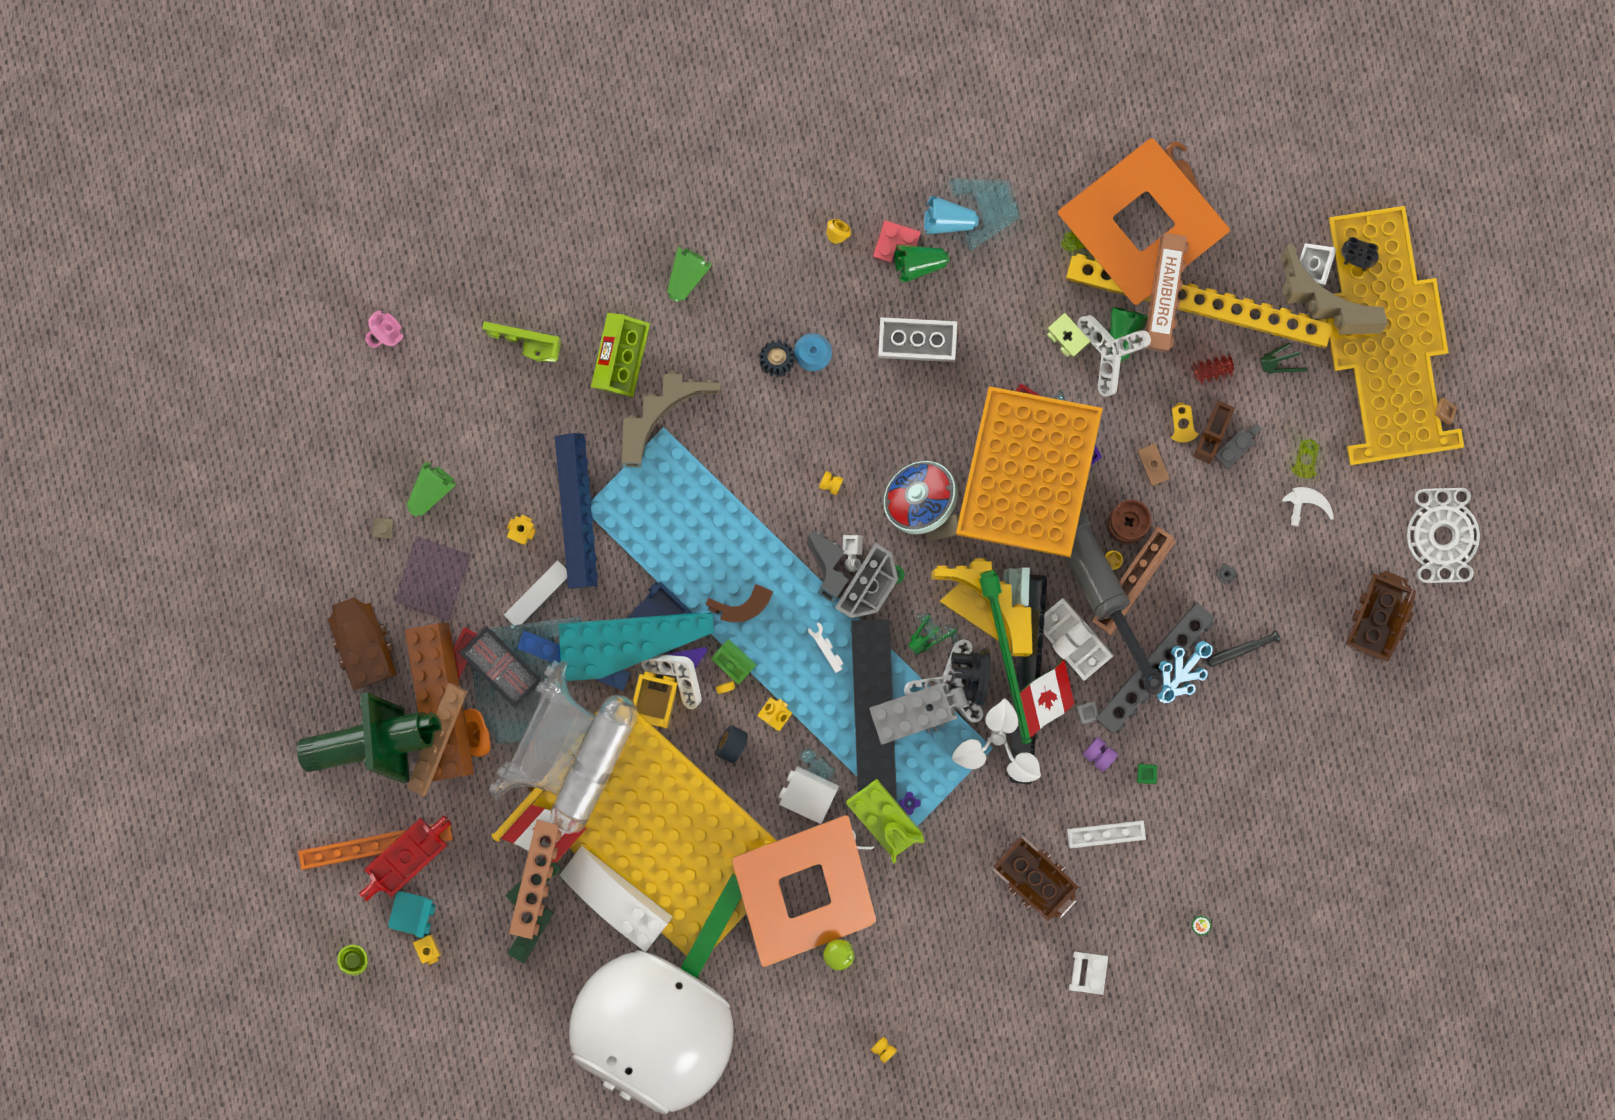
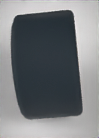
M733 725L729 726L718 743L716 749L717 757L730 763H735L746 746L747 732Z

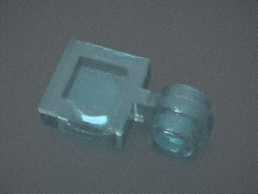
M811 748L802 751L801 759L806 764H812L807 771L823 779H827L835 772V769L823 756L816 761V754Z

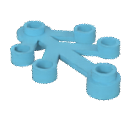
M1205 641L1197 643L1195 653L1184 666V649L1180 646L1173 647L1171 654L1175 657L1174 678L1171 682L1170 672L1172 671V664L1168 661H1162L1159 665L1160 671L1163 672L1164 688L1157 694V698L1161 702L1169 703L1177 695H1192L1195 692V685L1190 682H1186L1183 687L1177 686L1180 682L1197 679L1205 680L1207 678L1208 672L1202 667L1197 668L1195 672L1189 671L1201 657L1208 658L1212 654V646Z

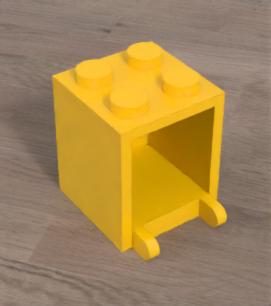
M645 671L644 675L639 674L632 708L651 725L668 728L678 683L675 682V678L663 676V679L656 678L657 674ZM653 681L668 685L667 692L649 689V682Z

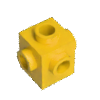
M521 515V517L516 516L515 519L511 518L507 526L509 530L507 538L526 546L528 539L532 540L536 529H534L535 524L531 523L532 519ZM524 526V531L519 532V527Z
M770 697L757 716L780 731L792 712L787 709L788 704L781 699L775 701Z

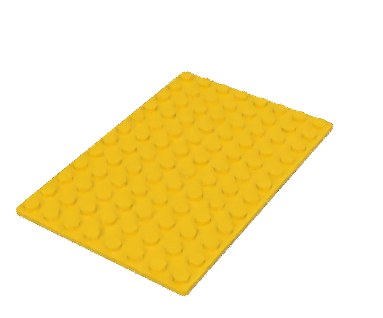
M624 702L615 712L626 717L629 721V726L585 817L581 819L572 818L564 814L558 805L587 744L533 805L549 810L574 825L587 828L570 849L576 854L581 846L585 847L669 913L673 918L661 933L687 956L732 874H735L732 859L777 840L635 709ZM743 898L738 903L715 947L746 915Z

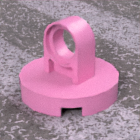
M379 310L370 316L368 320L370 331L365 337L366 343L370 347L376 348L382 343L387 346H394L402 340L403 334H400L399 331L401 326L391 314L386 313L384 315ZM371 334H373L379 340V342L373 341L371 338Z

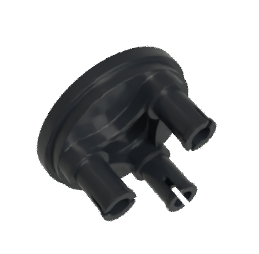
M983 648L982 650H977L976 653L970 652L969 654L952 652L951 664L968 665L969 667L955 666L954 672H962L954 673L955 679H969L968 685L963 687L967 701H972L977 706H983L986 701L990 681V650ZM949 685L948 691L961 686Z

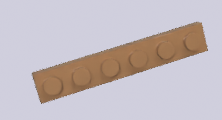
M448 683L436 713L441 721L443 731L434 732L433 745L430 748L421 750L407 786L409 790L420 796H426L467 694L466 690L453 683Z

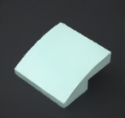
M1022 567L1004 570V581L1006 584H1011L1012 607L1016 604H1023L1025 607H1028L1030 568Z

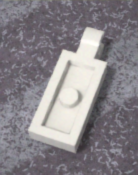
M817 623L819 631L813 633L809 628L808 632L815 639L834 672L837 673L842 670L841 665L843 662L838 654L833 655L830 650L833 646L828 638L823 639L821 635L823 631L822 625Z

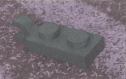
M1255 424L1247 433L1241 429L1215 454V457L1226 469L1255 444L1252 438L1261 430L1260 426Z

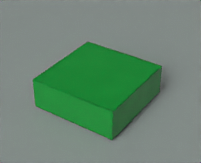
M1138 764L1137 783L1157 784V765Z

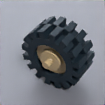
M772 340L771 344L767 342L760 352L762 370L764 369L766 374L770 373L772 377L774 374L776 377H780V374L785 376L786 372L789 373L791 367L793 368L794 366L792 347L790 345L787 346L785 341L781 343V340H778V342Z

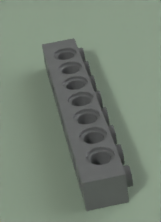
M1198 602L1195 603L1148 656L1147 659L1150 665H1160L1162 661H1168L1172 664L1171 674L1175 669V657L1173 656L1171 660H1167L1164 657V652L1167 649L1172 651L1173 647L1180 646L1176 639L1179 635H1183L1186 638V643L1180 647L1185 651L1184 659L1189 653L1187 649L1191 644L1195 646L1201 639L1199 635L1204 630L1207 632L1213 626L1212 620L1215 617ZM1192 620L1198 623L1197 631H1192L1189 628V623ZM1139 668L1095 718L1111 733L1116 731L1119 733L1126 725L1124 721L1128 717L1132 718L1138 712L1137 706L1141 702L1144 704L1151 697L1145 689L1139 687V680L1142 679V672ZM1152 679L1148 684L1155 687L1159 684V681ZM1128 693H1133L1136 696V700L1132 704L1126 700ZM1116 707H1120L1123 710L1121 718H1116L1113 714Z

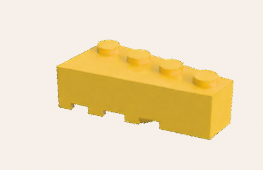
M959 583L939 601L999 642L991 605L976 591Z

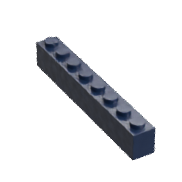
M585 434L555 436L568 589L598 586V574L596 570L595 537L592 525L593 517L591 513L590 480L587 468L588 459L586 457Z

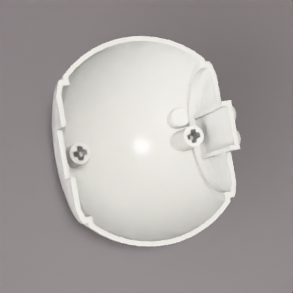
M636 950L635 952L621 955L597 970L583 986L575 1001L569 1028L570 1046L574 1054L572 1058L581 1068L600 1078L604 1082V1087L611 1091L615 1088L620 1091L619 1096L628 1101L630 1098L635 1099L653 1111L662 1114L681 1110L709 1092L721 1077L728 1063L734 1033L732 1014L729 1009L730 1005L710 986L654 954ZM678 983L682 985L680 990L675 987ZM630 1068L632 1074H625V1069Z

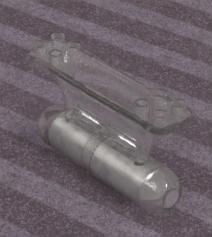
M554 660L551 665L547 666L544 675L547 677L543 682L539 683L536 692L542 695L511 762L507 760L504 765L499 767L496 773L499 777L496 782L493 781L488 792L494 794L493 799L497 801L508 791L519 787H535L557 795L551 809V821L558 827L559 831L572 834L582 831L586 826L636 723L638 711L634 702L628 697L612 695L602 702L596 715L576 701L567 687L565 675L568 663L565 661L559 663Z

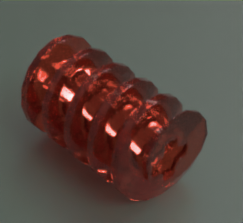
M1228 353V358L1224 354L1221 355L1220 360L1218 357H1213V363L1209 358L1206 359L1205 364L1202 360L1198 362V366L1196 363H1192L1195 378L1197 381L1199 380L1201 385H1204V379L1211 383V377L1218 381L1219 375L1226 379V373L1233 377L1234 363L1230 353Z

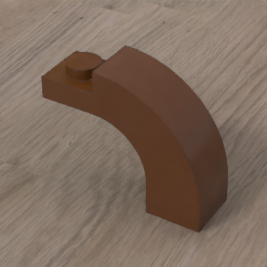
M755 584L750 598L742 605L727 606L710 598L707 599L705 605L709 607L708 611L719 614V611L723 612L720 618L722 621L730 623L745 622L755 618L766 608L773 595V591Z

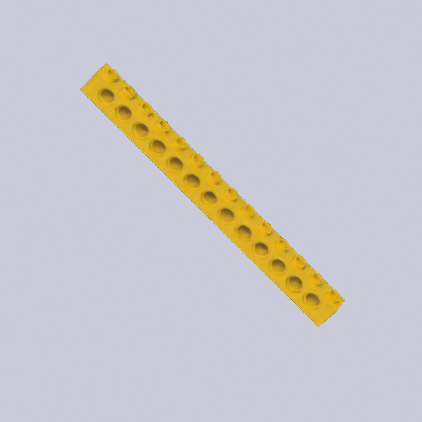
M1082 254L1072 255L1066 280L1126 296L1112 278L1110 280L1102 279L1101 273L1105 270L1096 259L1092 261ZM1085 266H1090L1093 269V273L1085 275L1082 269ZM1188 283L1187 286L1182 285L1181 291L1185 293L1186 298L1180 300L1178 310L1324 349L1327 347L1333 325L1329 324L1327 319L1314 320L1310 318V315L1304 313L1295 315L1286 308H1280V310L1273 309V305L1262 303V305L1254 304V300L1243 298V300L1235 299L1236 296L1229 293L1220 295L1217 294L1216 290L1206 288V291L1198 289V285ZM1149 295L1143 301L1150 302L1151 295ZM1202 296L1204 303L1197 305L1194 302V297ZM1218 300L1223 304V308L1216 310L1212 303ZM1234 305L1239 306L1241 314H1233L1231 307ZM1252 310L1258 311L1260 318L1257 320L1252 319L1250 312ZM1275 315L1278 318V324L1272 325L1268 320L1269 316ZM1289 320L1295 321L1297 328L1294 330L1289 329L1287 322ZM1306 326H1314L1316 330L1315 334H1308L1306 332Z

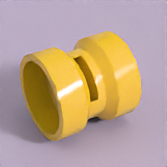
M826 471L819 488L822 490L827 489L831 494L837 495L844 478L832 476V473Z
M1109 551L1105 554L1113 570L1118 569L1122 565L1123 557L1119 552Z
M884 1036L870 1049L880 1057L883 1063L887 1062L897 1051L894 1046L888 1044V1040Z

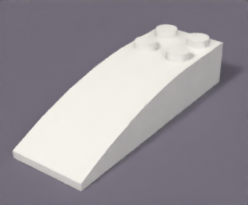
M583 846L579 848L560 874L561 878L594 911L644 952L649 949L673 918Z

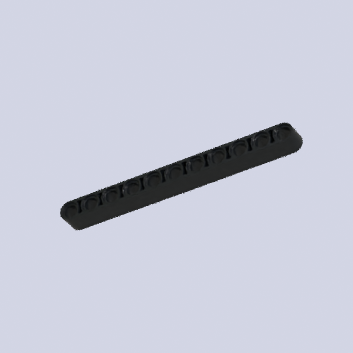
M1029 574L1028 607H1031L1032 654L1030 656H1018L1016 678L1019 691L1041 675L1047 577L1045 575ZM1017 726L1016 730L1012 732L1011 753L1014 759L1020 753H1030L1035 756L1036 733L1031 737L1032 741L1030 743L1023 744L1021 743L1022 738L1019 726ZM1009 775V779H1010V782H1011V783L1027 784V785H1030V784L1032 783V781H1031V782H1019V781H1016V780H1014L1012 777H1010V775Z

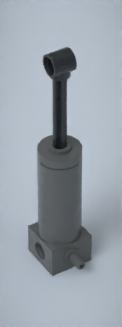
M1081 508L1071 558L1065 556L1064 558L1099 620L1113 619L1142 672L1141 678L1144 682L1145 690L1153 695L1159 694L1164 688L1163 676L1156 668L1153 669L1122 614V611L1130 605V600L1090 528V521ZM1152 679L1159 681V684L1155 687L1150 686L1148 683Z

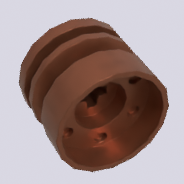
M1137 500L1120 502L1110 513L1107 520V528L1110 535L1122 544H1132L1139 541L1151 526L1149 509ZM1126 521H1132V524L1130 526L1124 525Z

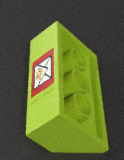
M607 313L591 388L634 397L650 323L623 314Z

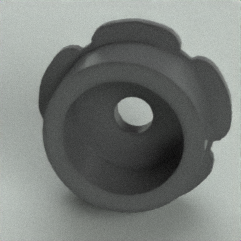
M1223 565L1218 570L1217 577L1220 578V582L1227 584L1235 580L1236 571L1233 567Z

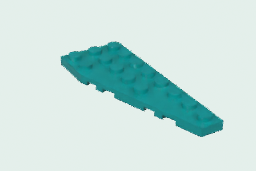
M713 613L558 623L562 681L601 679L714 633Z

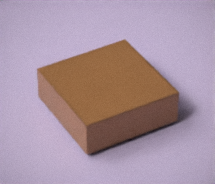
M1441 398L1435 415L1447 425L1452 424L1457 407L1446 398Z

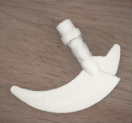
M1292 488L1293 492L1282 499V502L1291 501L1294 504L1291 526H1299L1302 503L1315 504L1327 513L1330 520L1334 519L1332 508L1327 499L1311 488Z

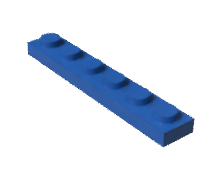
M523 630L517 649L561 666L559 644ZM620 670L595 680L624 691L631 673Z

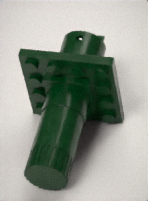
M367 692L361 694L360 708L363 718L361 725L302 738L298 742L297 757L301 768L305 772L364 762L366 770L404 784L410 781L408 752L430 748L433 745L434 732L443 730L441 721L435 713L428 712L426 714L425 712L405 715L403 707Z

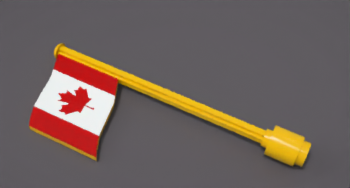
M607 702L605 706L602 705L591 717L593 721L591 723L592 726L494 834H491L495 841L499 842L501 841L499 839H502L529 851L537 819L560 824V829L563 832L561 840L556 841L555 848H558L556 860L552 859L553 863H557L585 832L587 828L574 825L557 814L535 806L532 803L590 740L603 711H616L612 705ZM548 836L541 838L542 846H550L551 839ZM543 855L537 856L541 859L546 860V857Z

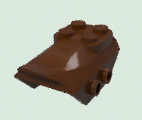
M1386 570L1379 575L1373 573L1366 593L1363 592L1359 599L1361 606L1353 614L1352 620L1354 623L1345 643L1348 647L1372 658L1389 661L1399 640L1402 641L1406 634V630H1404L1405 625L1410 623L1414 614L1411 610L1416 591L1410 589L1405 578Z
M354 597L334 604L331 617L327 620L335 639L333 642L336 653H340L342 658L339 660L340 666L343 671L346 670L353 691L396 676L397 673L391 655L394 652L391 642L386 641L384 636L387 634L384 624H380L371 603H362Z
M1022 835L999 857L992 870L1009 885L1007 889L1014 896L1019 894L1023 898L1021 902L1029 910L1033 907L1047 921L1053 917L1062 918L1076 903L1075 892L1079 887L1064 873L1066 869L1060 863L1054 864L1050 860L1052 856L1046 850L1040 851Z

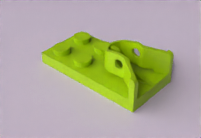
M483 322L482 329L490 338L499 339V336L507 339L506 341L518 343V340L524 341L522 355L535 361L556 362L558 360L562 342L559 337Z
M878 779L846 801L850 809L891 855L893 863L897 861L896 856L915 842H925L923 832Z

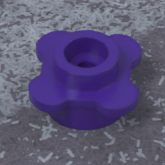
M907 792L905 797L898 801V804L906 811L907 815H912L913 810L916 807H920L921 801L916 799L912 792Z

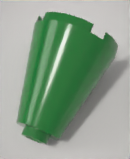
M896 245L898 250L894 253L896 272L900 270L901 277H898L901 283H907L945 268L946 264L949 263L948 252H945L943 248Z
M1112 307L1110 335L1116 340L1134 332L1143 331L1147 324L1148 316L1135 311L1131 312L1123 308ZM1125 340L1123 343V346L1126 350L1129 349V343L1127 340ZM1131 353L1121 356V361L1123 362L1124 359H1128Z

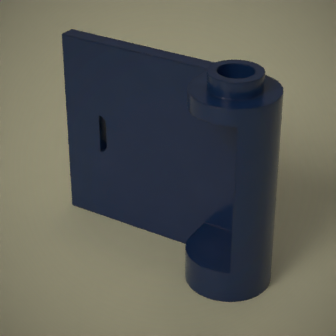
M655 582L648 589L650 592L648 596L627 618L693 614V612L662 582L659 584Z

